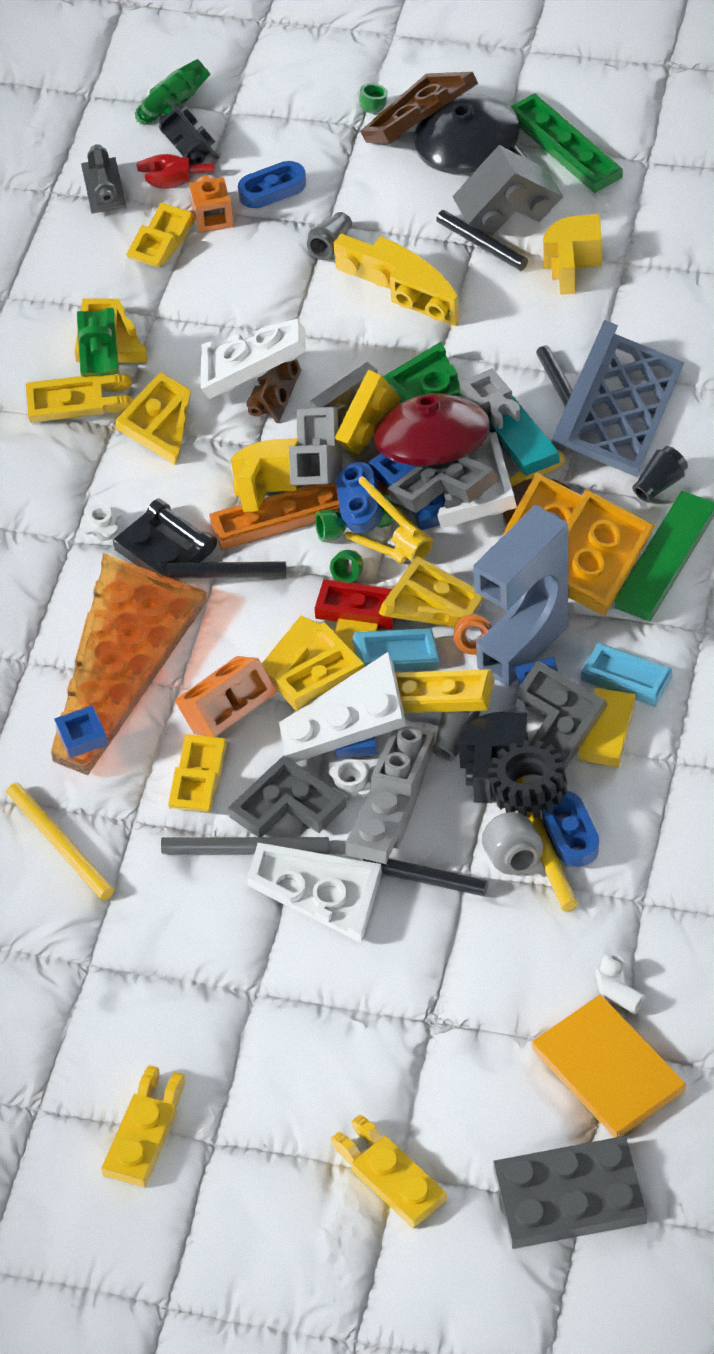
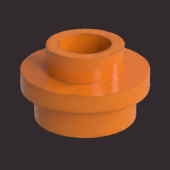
M477 614L462 617L454 628L455 644L464 653L476 655V643L492 628L491 623L485 617ZM471 627H476L481 631V636L476 640H471L466 636V631Z

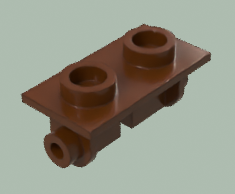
M297 359L284 362L268 370L263 376L258 377L257 381L260 385L254 386L251 396L246 402L249 414L259 417L262 414L270 413L276 423L280 422L301 372Z

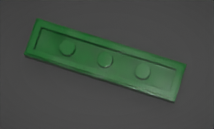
M536 93L510 106L516 113L519 128L593 193L602 190L623 177V168Z
M681 490L614 599L615 609L651 622L714 517L713 501Z

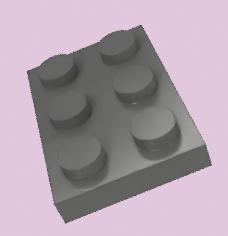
M626 1136L493 1161L494 1175L512 1249L647 1223V1212Z

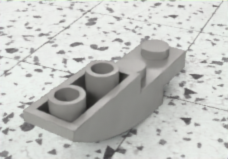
M411 726L392 731L371 775V789L347 838L345 855L386 864L393 848H399L423 783L435 740V732Z

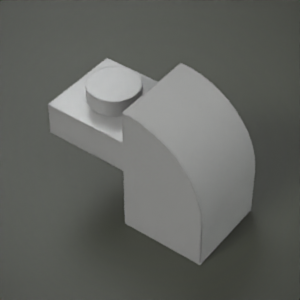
M338 408L296 409L298 446H289L290 485L336 484L337 475L341 471L343 464V447L339 446L335 439L338 432Z

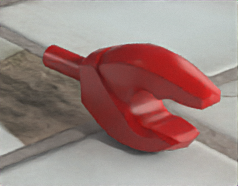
M172 154L155 155L136 163L138 172H150L145 174V180L149 185L163 189L176 188L189 182L191 174L215 172L214 163L190 165L189 158Z

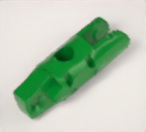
M196 59L173 71L166 79L150 89L149 95L141 102L142 104L138 106L134 113L136 122L145 125L152 123L162 114H169L174 110L168 103L170 99L178 108L180 104L194 96L198 88L211 75L208 69L204 67L199 59Z

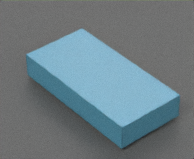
M432 628L354 632L352 638L355 655L364 663L365 667L387 652L393 661L395 672L437 669L440 662Z
M597 643L581 671L582 681L607 690L635 694V700L654 707L657 706L672 678V669L601 643Z

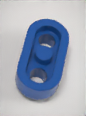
M283 161L242 177L238 182L239 200L246 207L261 208L302 192L306 187L305 169L298 162Z
M353 462L341 469L336 478L341 517L349 530L354 533H366L373 530L380 523L383 515L382 506L359 483V478L365 477L379 491L376 475L371 467L364 462Z
M567 791L566 796L562 795L563 802L560 806L553 803L554 811L547 813L545 809H542V821L559 858L570 866H586L592 863L598 856L599 835L581 798L574 792ZM566 815L568 817L560 819L557 816ZM575 847H581V848H583V849H582V850H574L573 848H575Z

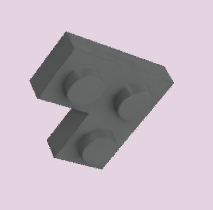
M464 456L441 464L418 465L387 488L392 502L416 513L428 506L432 500L444 491L471 503L496 484L498 479L493 468Z
M538 660L515 693L518 699L547 716L531 740V746H535L538 740L544 742L545 749L549 745L555 747L556 753L560 752L563 758L565 770L608 706L604 699Z
M283 755L228 807L229 817L255 836L263 837L288 812L317 833H320L347 805L346 797Z

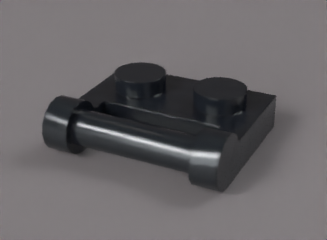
M157 498L150 503L146 513L113 539L114 550L167 588H171L180 579H168L167 563H200L214 551L217 545V538L208 531L201 532L172 512L168 503ZM163 523L190 542L192 546L186 550L156 527Z

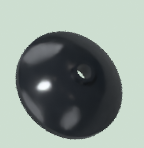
M481 94L460 95L418 123L414 134L417 154L425 164L441 172L454 174L475 172L498 145L512 151L519 138L518 118L508 104L497 98Z

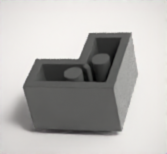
M498 145L452 197L469 226L493 236L515 211L540 222L563 198V195L546 168Z

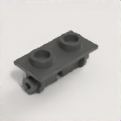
M95 144L91 146L87 153L88 162L81 163L91 214L126 208L116 157L109 158L107 149L102 145Z

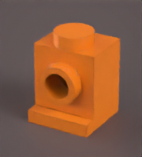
M204 175L198 178L196 182L189 183L191 203L199 233L234 227L231 199L224 177L215 178L212 175ZM222 208V214L204 217L203 211Z

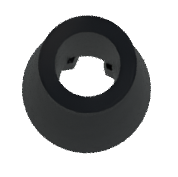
M665 446L662 450H656L640 478L632 486L634 493L641 500L649 503L655 496L684 478V471L688 468L686 459L680 452L670 446Z

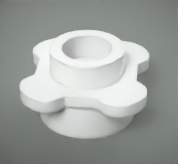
M90 504L85 507L84 513L86 517L85 521L80 524V531L97 541H105L114 537L118 532L117 519L122 517L121 509L118 506L108 508L107 506Z
M345 759L329 770V777L334 780L335 786L333 789L346 798L357 795L366 797L371 789V782L368 781L367 777L370 769L369 765L356 759Z

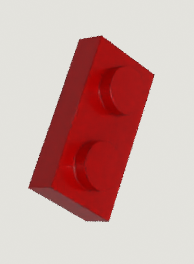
M323 579L314 607L315 619L338 622L340 618L378 624V628L393 630L396 618L379 614L382 603L392 589Z

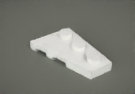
M298 319L260 328L254 337L243 339L238 334L228 337L227 344L215 346L212 341L201 344V390L208 399H211L221 393L224 394L232 391L237 385L249 379L263 376L268 370L284 362L297 359L302 353L306 352L305 328Z
M496 432L489 433L484 443L466 455V457L493 468L498 482L471 503L444 492L445 504L444 507H440L438 513L441 528L489 515H499L507 510L517 508Z
M388 652L279 722L284 752L287 758L293 762H298L407 726L393 661Z
M258 843L247 879L249 887L362 943L382 870L381 864Z

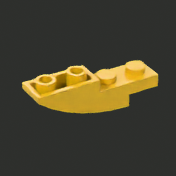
M342 233L334 241L336 269L375 283L378 286L391 289V302L403 308H409L453 326L458 324V295L441 273L426 260L398 243L381 236L373 245Z

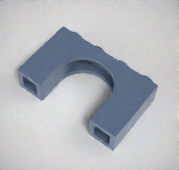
M536 504L473 565L474 592L507 611L476 643L477 668L480 670L491 669L494 678L508 687L517 680L516 666L534 662L568 628V523L556 513L548 512Z

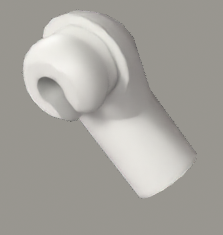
M614 953L604 955L596 969L600 994L608 1001L633 1014H637L644 1003L645 995L626 986L622 971L625 967V962L621 956Z

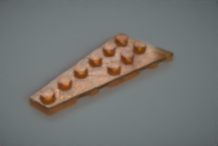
M104 553L101 560L100 576L98 581L96 580L93 590L94 598L91 610L87 612L75 658L76 667L73 678L70 679L68 684L64 712H61L60 716L93 705L106 733L108 745L69 759L56 730L51 749L53 762L87 776L207 603L206 591Z

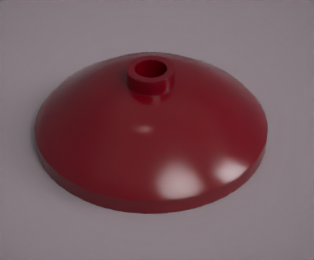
M440 393L419 395L394 406L385 413L374 429L375 445L383 456L398 463L408 465L446 463L470 454L484 443L490 431L489 418L483 408L464 397Z

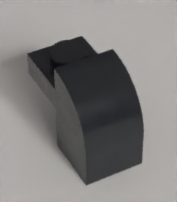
M494 712L485 714L473 720L463 730L459 739L460 768L466 769V786H473L474 803H491L490 762L493 757L499 759L497 752L502 748L510 752L509 744L516 742L518 748L523 747V740H528L527 713Z

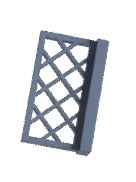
M604 320L561 416L551 443L562 453H564L565 448H568L637 477L684 362L615 334L618 325ZM616 349L631 354L635 362L622 365L615 354ZM660 366L672 371V374L665 378L656 379L650 367ZM641 370L647 382L633 385L627 373ZM618 376L624 388L610 392L604 379ZM653 391L659 403L645 406L639 394ZM630 397L636 409L622 412L615 400ZM606 403L613 415L598 418L592 406ZM641 417L648 430L634 433L627 421ZM618 423L624 436L610 440L604 427ZM595 430L601 442L596 444L588 443L578 439L579 434ZM630 444L636 455L635 462L620 456L616 448Z

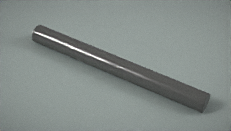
M162 837L161 853L255 854L257 844L263 843L329 854L330 843L329 837Z

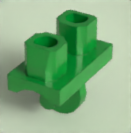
M114 307L96 312L76 311L81 376L119 374Z

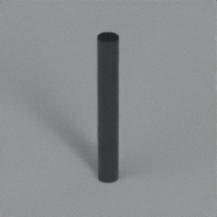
M441 210L436 217L437 223L519 271L526 268L528 258L482 231L469 226L465 221L446 210Z
M547 345L541 346L537 349L536 355L566 407L573 389L550 347Z
M286 561L167 563L168 579L286 577Z
M390 858L386 864L363 859V861L381 864L382 874L483 897L486 896L489 881Z

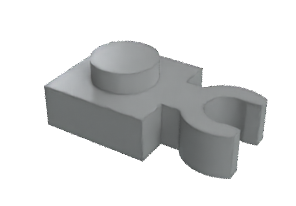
M493 368L460 382V394L479 405L486 413L490 412L491 423L495 428H503L502 415H509L516 422L520 421V406L512 400V390Z

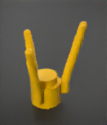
M360 477L359 483L400 525L392 536L395 549L352 532H346L345 538L390 556L399 564H403L406 559L412 562L416 556L424 559L433 546V538L418 528L397 505L393 506L365 477Z

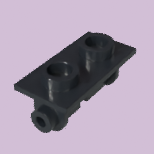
M170 99L168 103L174 110L160 117L159 130L183 157L189 158L190 165L202 164L210 152L218 160L220 157L211 148L215 140L203 126L198 130L195 129L194 126L198 121L186 106L179 110Z

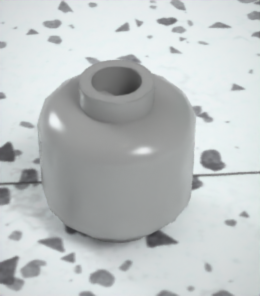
M503 813L493 818L486 825L482 833V845L494 867L503 874L516 875L531 870L538 863L543 853V842L530 819L522 813Z

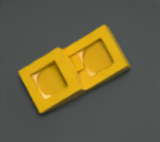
M160 203L149 226L141 225L126 256L129 259L160 268L170 259L185 239L195 221L193 213Z
M185 734L179 767H175L168 803L169 809L210 813L227 750L225 738Z

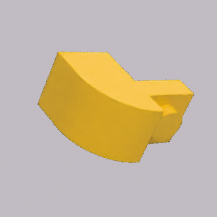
M600 214L575 215L562 218L547 229L543 238V269H551L552 280H559L560 295L575 294V268L602 266Z
M297 438L257 442L244 447L231 458L234 474L233 488L235 496L241 499L243 512L259 511L267 492L297 491L299 486L290 485L289 446H298Z

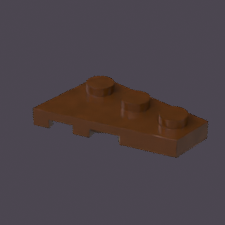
M473 72L426 73L360 132L366 143H382L383 145L393 143L400 138L401 134L476 86L478 81Z

